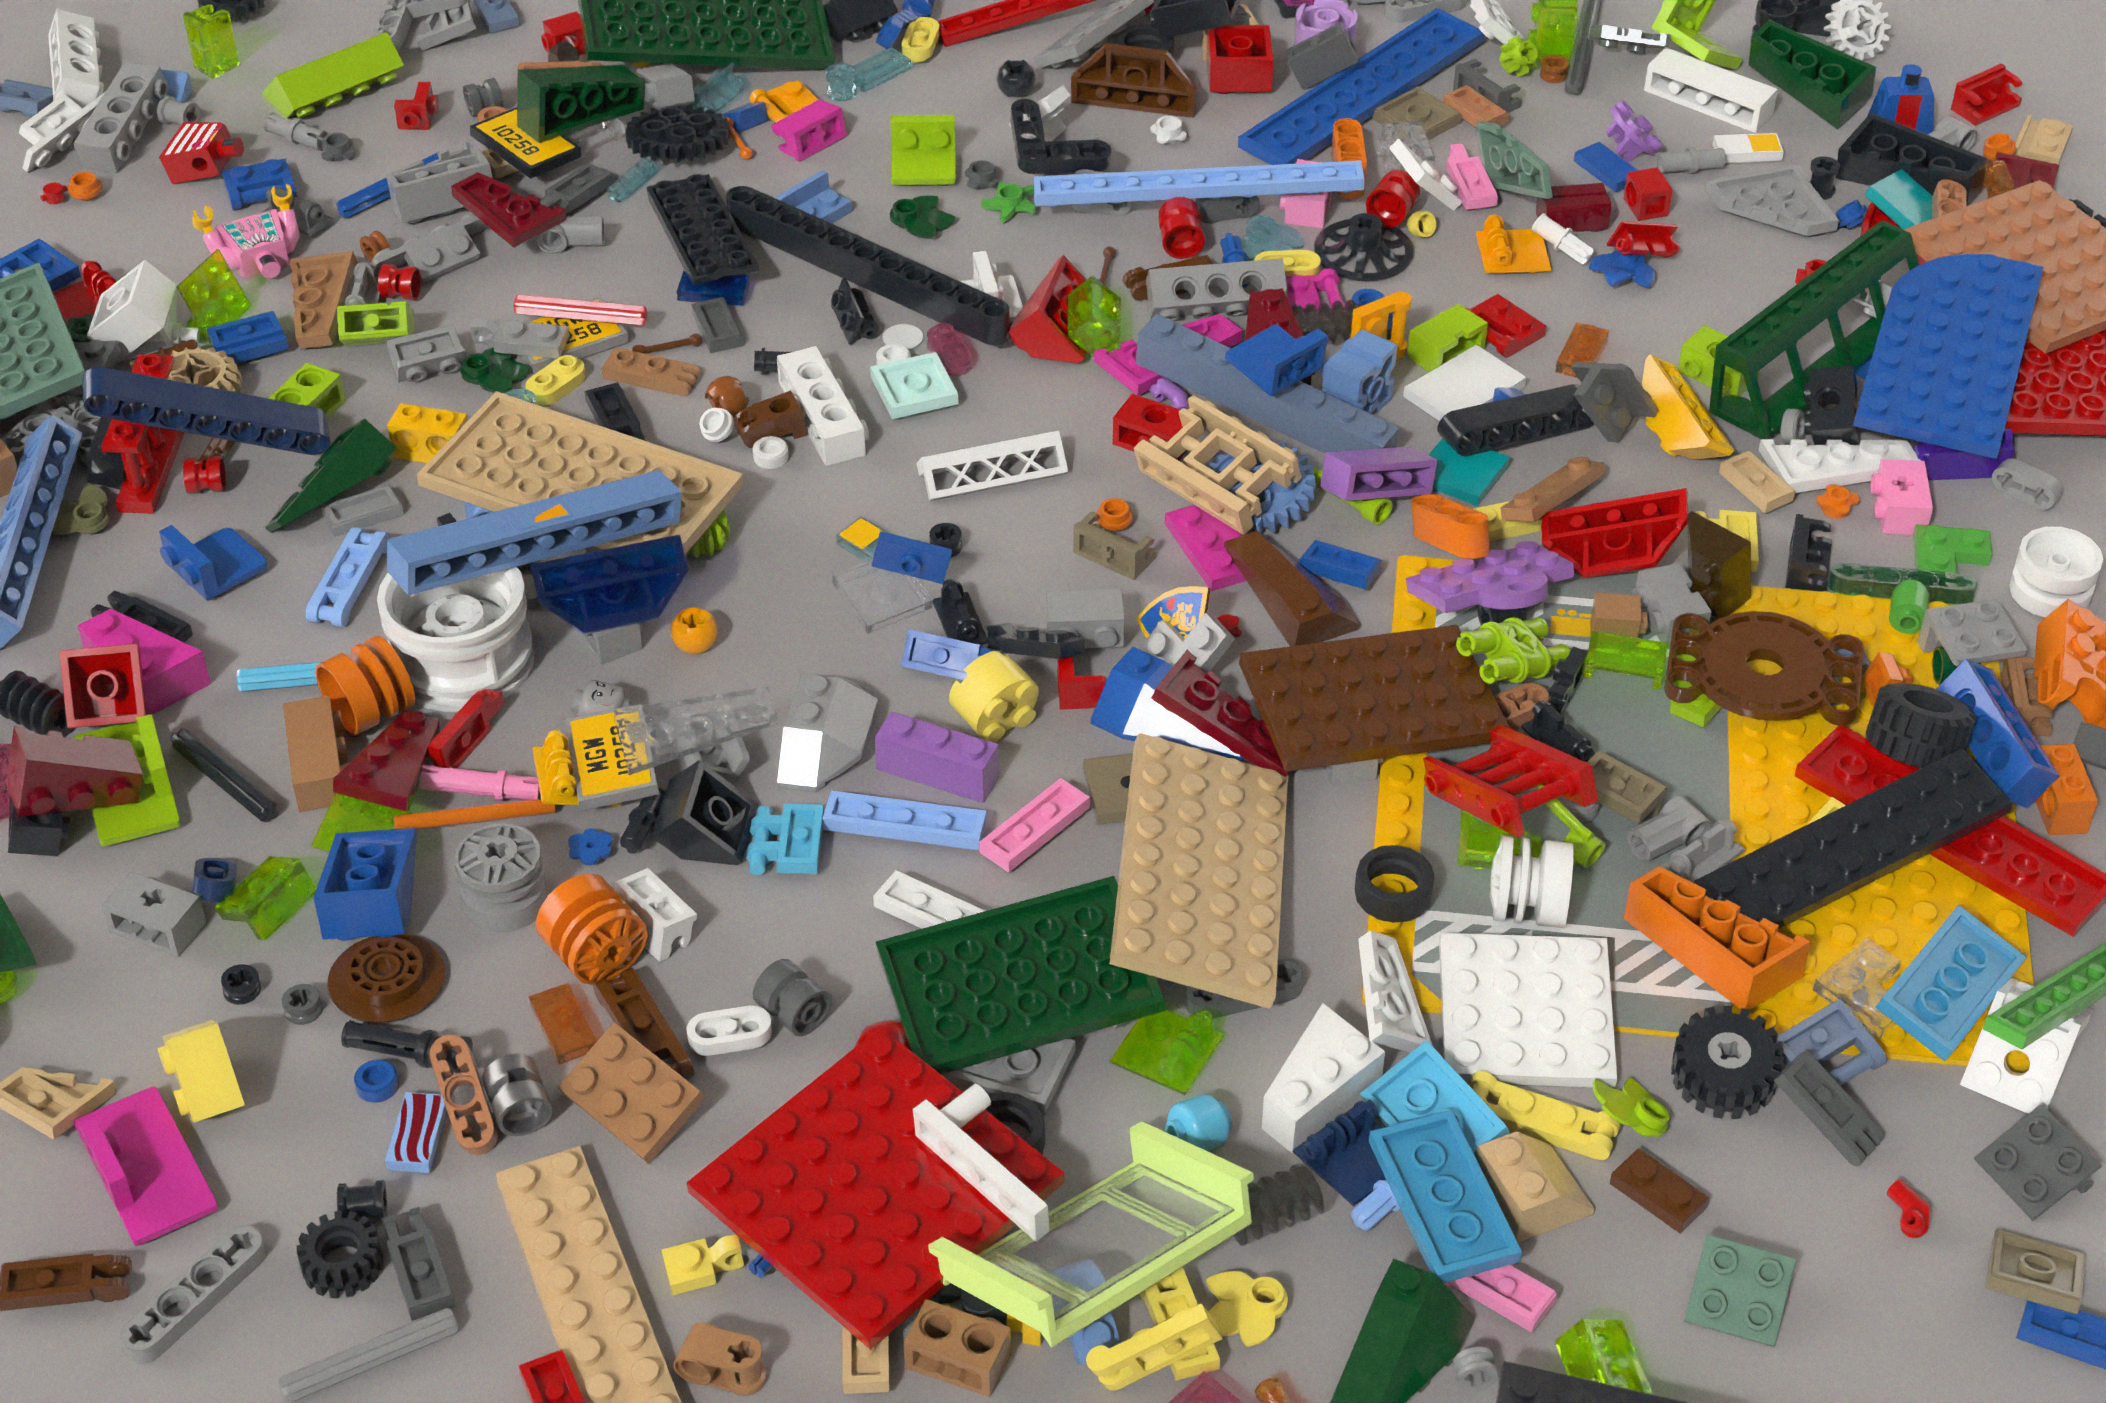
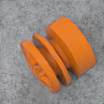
M379 635L364 641V645L359 643L352 647L350 657L341 652L315 667L317 685L322 697L330 695L333 711H341L344 730L352 736L358 735L379 724L380 713L390 718L398 714V710L404 711L415 704L414 688L403 662L393 647Z
M592 873L577 875L561 883L547 896L539 908L536 919L537 934L582 983L593 985V983L602 979L611 981L620 976V972L627 970L635 963L643 951L648 937L647 926L643 920L623 901L620 895L601 875Z

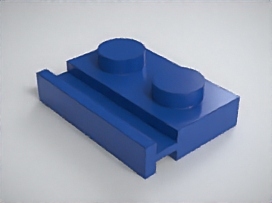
M274 311L207 328L212 347L215 348L216 352L225 351L227 357H233L234 363L289 350L287 338L283 334Z

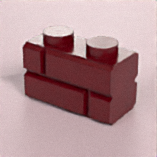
M1604 183L1551 186L1553 198L1544 199L1537 197V218L1545 213L1550 219L1565 229L1571 228L1572 232L1608 230L1612 207Z

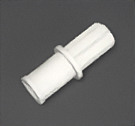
M1545 213L1541 214L1532 226V231L1553 244L1555 251L1561 250L1581 265H1585L1591 260L1594 249L1573 235L1571 228L1565 229L1550 219Z

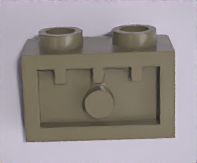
M1600 750L1587 762L1592 765L1598 802L1637 824H1640L1648 815L1656 817L1660 814L1666 786Z

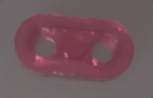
M948 323L937 324L928 330L927 348L930 353H937L949 376H962L971 371L973 367V354L961 332L954 330L953 326Z

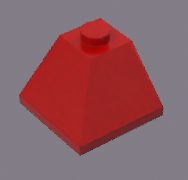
M139 643L59 650L67 728L137 722L136 718L147 715Z

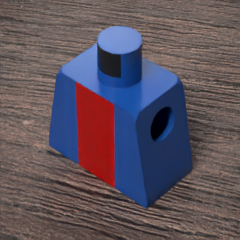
M1908 64L1903 66L1901 77H1885L1882 79L1868 115L1870 113L1876 114L1927 135L1933 132L1934 94L1929 78L1921 77L1922 69L1917 65Z

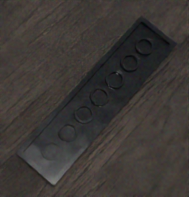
M1961 748L1695 880L1694 884L1706 889L1705 896L1724 902L1727 899L1741 906L1739 913L1759 923L1765 918L1779 925L1778 929L2010 813L2012 803Z

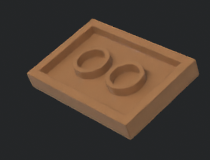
M615 1022L557 1087L565 1096L648 1164L653 1161L706 1099V1096Z

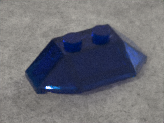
M680 534L530 564L538 603L584 635L658 620L688 573Z

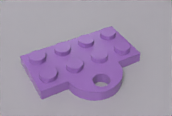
M1523 541L1517 543L1515 548L1504 551L1490 550V553L1482 558L1458 559L1447 567L1423 569L1420 571V574L1406 578L1407 592L1444 613L1477 604L1493 609H1518L1529 607L1545 600L1548 596V584L1574 577V567L1572 562L1562 558L1558 553L1549 551L1539 546L1536 542Z

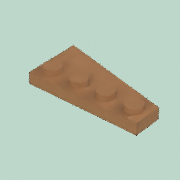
M353 251L290 259V267L292 269L291 283L294 288L292 297L295 306V336L300 349L323 348L333 345L338 329L337 306L345 305L354 268L357 264Z

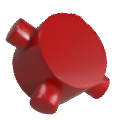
M57 182L48 183L43 187L44 194L40 196V199L48 204H59L65 200L64 192L68 191L66 185L62 186Z
M1224 614L1217 618L1234 638L1242 635V630L1238 629L1239 618L1237 616Z

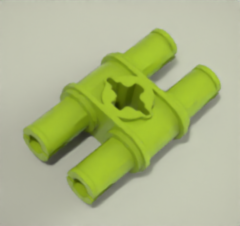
M1512 617L1501 623L1487 622L1479 630L1461 633V637H1458L1456 641L1457 649L1463 656L1484 653L1488 657L1479 670L1482 680L1488 684L1501 680L1519 683L1529 677H1545L1550 670L1555 669L1560 659L1566 660L1571 651L1565 644L1545 647L1540 642L1545 639L1543 636H1547L1549 631L1548 624L1540 617L1526 621Z

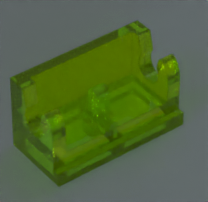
M212 4L202 6L190 13L182 14L193 66L211 79L240 65L230 14L223 9L214 14L207 15L214 11Z
M1591 630L1583 678L1591 679L1593 669L1651 678L1653 679L1652 689L1660 690L1668 643Z

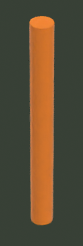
M541 799L394 815L393 820L395 829H421L555 813V805L542 804Z

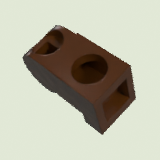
M792 391L755 403L741 410L734 419L735 428L744 444L749 448H753L754 443L759 439L768 436L781 437L791 433L793 438L797 439L807 435L802 409Z

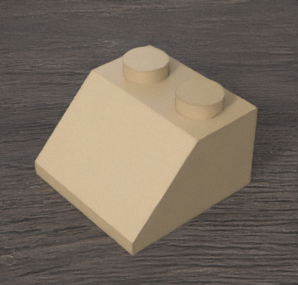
M1516 1131L1478 1145L1476 1160L1518 1243L1594 1214L1593 1206L1550 1144Z

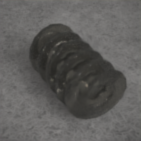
M1347 300L1343 307L1340 301H1334L1331 309L1326 302H1321L1317 309L1313 303H1308L1304 311L1299 304H1295L1292 306V310L1304 336L1319 328L1328 336L1331 345H1335L1338 334H1341L1344 342L1350 339L1353 309L1361 307V303L1359 302L1356 305L1355 301Z
M1294 1164L1289 1168V1172L1279 1170L1273 1175V1178L1264 1176L1258 1180L1257 1184L1253 1182L1248 1183L1252 1224L1233 1236L1238 1244L1243 1247L1248 1243L1246 1232L1250 1230L1255 1239L1260 1240L1264 1237L1263 1224L1267 1226L1271 1233L1275 1234L1280 1230L1278 1218H1281L1285 1225L1290 1228L1295 1225L1294 1212H1297L1303 1221L1310 1220L1311 1205L1316 1212L1322 1215L1324 1213L1323 1195L1318 1182L1308 1168L1302 1164Z

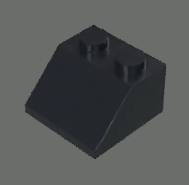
M830 0L824 5L829 35L836 41L848 37L849 41L856 40L866 34L865 30L873 27L874 31L880 30L889 17L898 13L893 0Z
M698 760L669 779L651 837L683 860L738 865L743 860L750 836L751 821L756 815L758 804L701 760Z

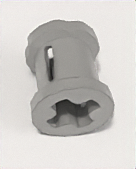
M164 96L157 106L158 120L163 124H170L172 122L180 124V126L183 122H199L200 108L194 102L182 103L172 96Z

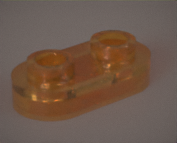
M1990 160L1987 162L1983 187L1986 188L1988 199L2015 189L2006 163L2003 160Z

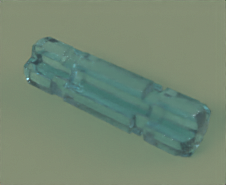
M647 157L639 160L608 187L609 199H614L617 203L622 202L656 172L655 162Z

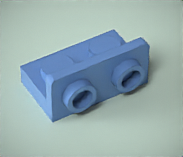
M823 170L778 195L776 198L831 224L852 212V201L829 188V176Z

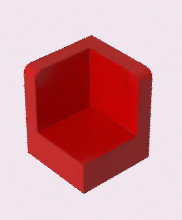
M1073 656L1057 659V686L1060 710L1095 708L1106 684L1105 676H1075Z

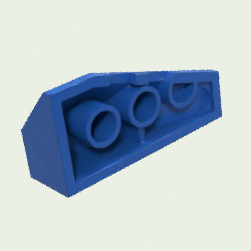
M1132 647L1112 668L1091 716L1092 725L1125 740L1135 741L1140 732L1243 762V757L1233 753L1226 746L1207 734L1200 732L1193 725L1150 699L1156 687L1173 666L1160 658Z

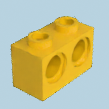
M400 403L387 424L389 439L397 447L392 453L393 458L428 463L468 421L467 414Z

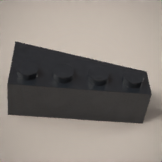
M1870 113L1838 149L1837 161L1840 164V170L1835 178L1871 186L1902 169L1932 196L1938 182L1941 180H1953L1960 183L1966 189V203L1968 206L1983 188L1988 158Z

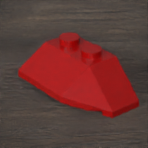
M1684 488L1550 511L1542 516L1541 542L1549 551L1556 552L1562 558L1572 562L1574 571L1582 578L1656 567L1688 524V491Z

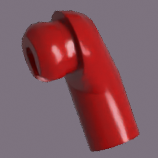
M1899 1179L1889 1187L1886 1194L1902 1209L1900 1227L1904 1235L1909 1238L1922 1237L1930 1229L1931 1206L1907 1183Z

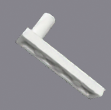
M978 1084L972 1085L940 1111L927 1099L913 1109L915 1133L923 1143L1034 1241L1037 1242L1049 1232L1048 1205L960 1129L991 1105L988 1094Z

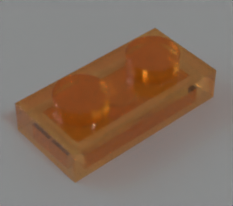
M1576 322L1557 360L1555 372L1578 378L1571 367L1575 362L1597 363L1608 341L1609 330Z

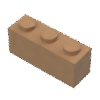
M330 695L283 703L292 784L299 812L347 804L345 795L333 793V778L348 765H341V760L348 759L344 736L337 737L338 733H344L341 711H333Z

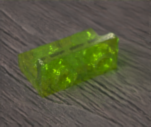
M269 856L235 888L233 895L227 896L225 901L219 902L215 909L222 920L247 922L258 940H266L315 894L317 887L299 858Z
M1582 1318L1556 1339L1555 1344L1567 1375L1653 1395L1622 1320Z

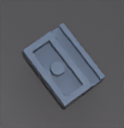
M9 79L4 80V84L0 83V111L16 110L23 112L25 116L33 117L53 102L52 88Z

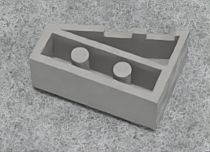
M472 138L463 142L464 148L451 154L447 149L438 152L439 159L424 165V162L420 160L386 175L393 210L402 223H417L422 221L424 217L436 214H451L456 209L464 207L452 197V185L477 172L492 178L490 163Z

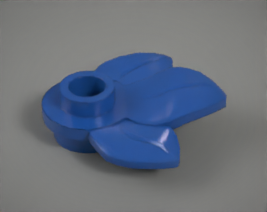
M1616 249L1613 253L1594 257L1589 264V270L1604 272V277L1611 287L1630 278L1645 288H1649L1654 281V269L1645 262V255H1623Z

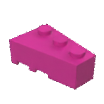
M109 609L77 625L83 648L139 643L147 715H153L211 684L203 651L113 609Z

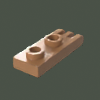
M616 347L601 368L603 379L680 396L688 395L691 387H693L696 379L699 378L702 372L700 367L695 364Z

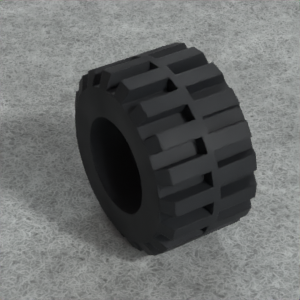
M1889 684L1879 689L1865 734L1867 741L1883 754L1899 762L1923 768L1961 748L1966 752L1977 718L1973 711L1963 702L1942 691L1916 684Z

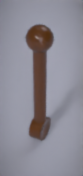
M1111 246L1103 250L1105 260L1100 279L1098 280L1097 292L1105 293L1111 259L1116 256V250Z
M694 333L687 339L646 347L635 345L632 351L646 354L686 345L698 347L702 344L703 338L701 335Z

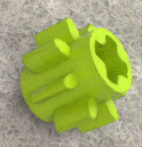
M1516 36L1500 47L1502 53L1499 61L1507 71V74L1516 71L1517 76L1521 77L1537 66L1535 61L1538 51L1530 39L1522 42L1520 36Z

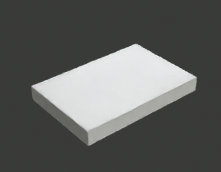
M1476 344L1405 386L1403 397L1440 421L1445 414L1453 410L1493 402L1494 390L1497 387L1521 390L1526 386L1527 377Z

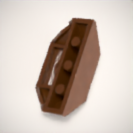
M1105 43L1071 75V103L1194 118L1196 88L1167 50Z

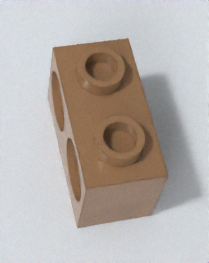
M925 1299L904 1341L905 1369L987 1397H991L1011 1355V1327L1005 1326L993 1318H981L960 1311L951 1304H939ZM976 1351H987V1352L977 1353Z

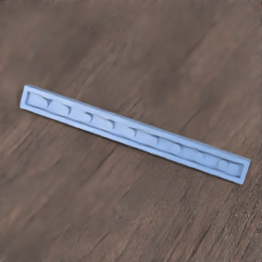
M1361 161L1033 177L1035 206L1046 207L1069 204L1084 206L1091 203L1120 204L1130 201L1154 202L1156 200H1169L1175 197L1219 199L1232 196L1253 197L1255 195L1273 194L1284 196L1293 193L1318 194L1320 192L1334 191L1348 193L1354 190H1364V174Z

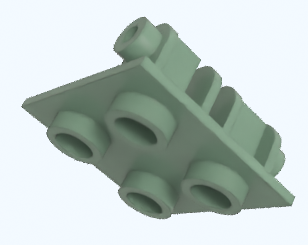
M1706 1234L1684 1322L1775 1347L1796 1258Z

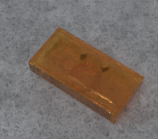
M569 983L528 996L530 1007L558 1065L586 1055L597 1042Z

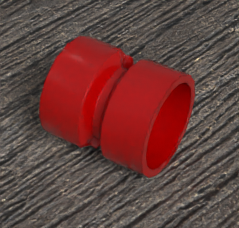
M1393 170L1388 172L1368 196L1366 201L1367 213L1379 217L1382 221V227L1399 225L1418 202L1421 194L1420 185L1406 171Z
M1175 197L1161 205L1158 211V222L1165 252L1177 259H1188L1197 255L1205 245V235L1197 203L1186 197Z

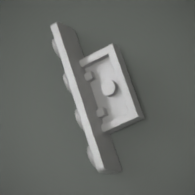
M470 212L464 215L459 222L452 225L448 223L439 225L431 234L421 238L420 236L411 237L396 249H383L372 260L371 265L375 271V277L379 276V271L383 264H392L400 267L408 263L409 266L419 268L421 284L474 262L479 259L480 252L470 236L485 230L487 225Z

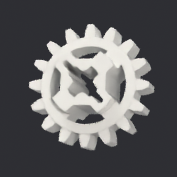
M1840 0L1841 2L1832 4L1831 7L1834 12L1828 13L1825 16L1831 21L1830 25L1824 27L1825 31L1831 33V36L1826 39L1827 43L1834 42L1835 49L1860 60L1871 59L1875 53L1883 50L1880 43L1889 41V37L1884 34V30L1890 29L1891 25L1884 23V19L1889 14L1888 12L1881 13L1879 11L1882 7L1881 2L1872 4L1873 0Z

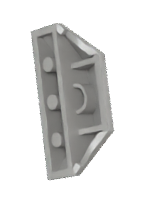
M801 673L784 725L777 780L778 788L817 792L825 786V782L839 776L861 760L878 706V699L850 679Z

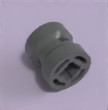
M495 78L485 80L482 87L473 83L463 86L464 100L471 116L478 115L479 111L486 107H503L501 90Z

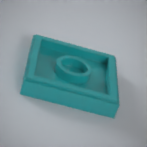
M1902 169L1871 185L1865 192L1866 197L1902 229L1932 219V195Z
M1442 438L1429 454V456L1437 459L1432 489L1478 506L1509 467L1510 457L1493 450L1469 456H1460Z

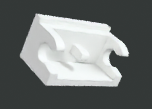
M649 868L615 881L614 890L647 926L648 937L644 948L661 962L669 958L672 950L671 944L677 937H679L678 944L683 949L687 947L691 939L693 921L697 919V913Z

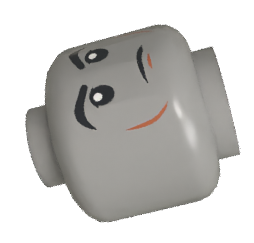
M591 680L586 684L584 691L576 689L571 711L578 713L577 717L629 706L630 699L625 698V691L620 686Z

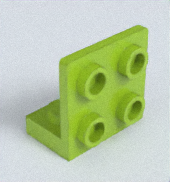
M891 115V184L902 186L932 184L943 186L955 184V115Z

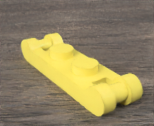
M1486 1071L1474 1072L1469 1083L1474 1092L1502 1120L1510 1132L1517 1131L1550 1145L1596 1160H1606L1610 1156L1613 1148L1611 1138L1617 1136L1621 1123L1612 1119L1604 1111L1596 1113L1497 1081L1491 1073ZM1486 1099L1497 1102L1498 1104L1494 1105L1488 1103ZM1583 1130H1584V1131L1590 1132V1133H1592V1134L1587 1135V1134H1584V1133H1582V1132H1583Z

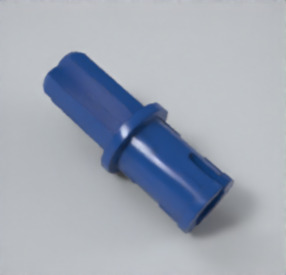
M1232 233L1225 234L1226 237L1220 240L1224 255L1222 263L1248 261V255L1243 251L1239 237L1232 236ZM1244 284V285H1242V287L1245 288V287H1247L1249 284Z

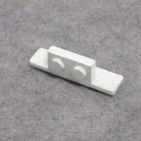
M105 92L83 109L63 94L23 123L19 134L32 143L33 146L26 152L22 169L28 173L37 166L43 167L50 160L52 154L58 150L64 151L68 148L73 139L79 135Z

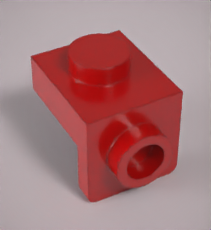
M418 82L414 100H395L394 109L398 129H430L433 114H438L439 110L438 95H433L431 82Z

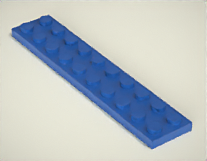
M1436 8L1358 59L1359 62L1332 75L1238 137V148L1270 165L1296 164L1297 159L1307 160L1332 143L1333 125L1337 120L1350 118L1357 120L1361 124L1374 115L1377 107L1412 90L1484 42V34L1478 27Z

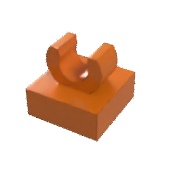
M1884 652L1877 654L1861 677L1870 704L1873 706L1881 687L1889 684H1912L1913 682L1909 670L1904 667H1898L1893 654Z

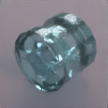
M836 63L827 67L825 70L826 80L829 82L826 86L827 96L834 101L853 99L857 95V85L854 82L857 78L856 68L847 63Z

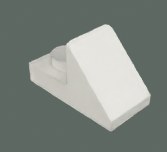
M1063 85L1036 102L1040 107L1046 142L1053 141L1066 129L1065 124L1057 115L1064 109L1061 103L1071 96ZM1023 114L1024 121L1029 120L1027 114ZM1026 134L1034 138L1036 137L1033 134Z

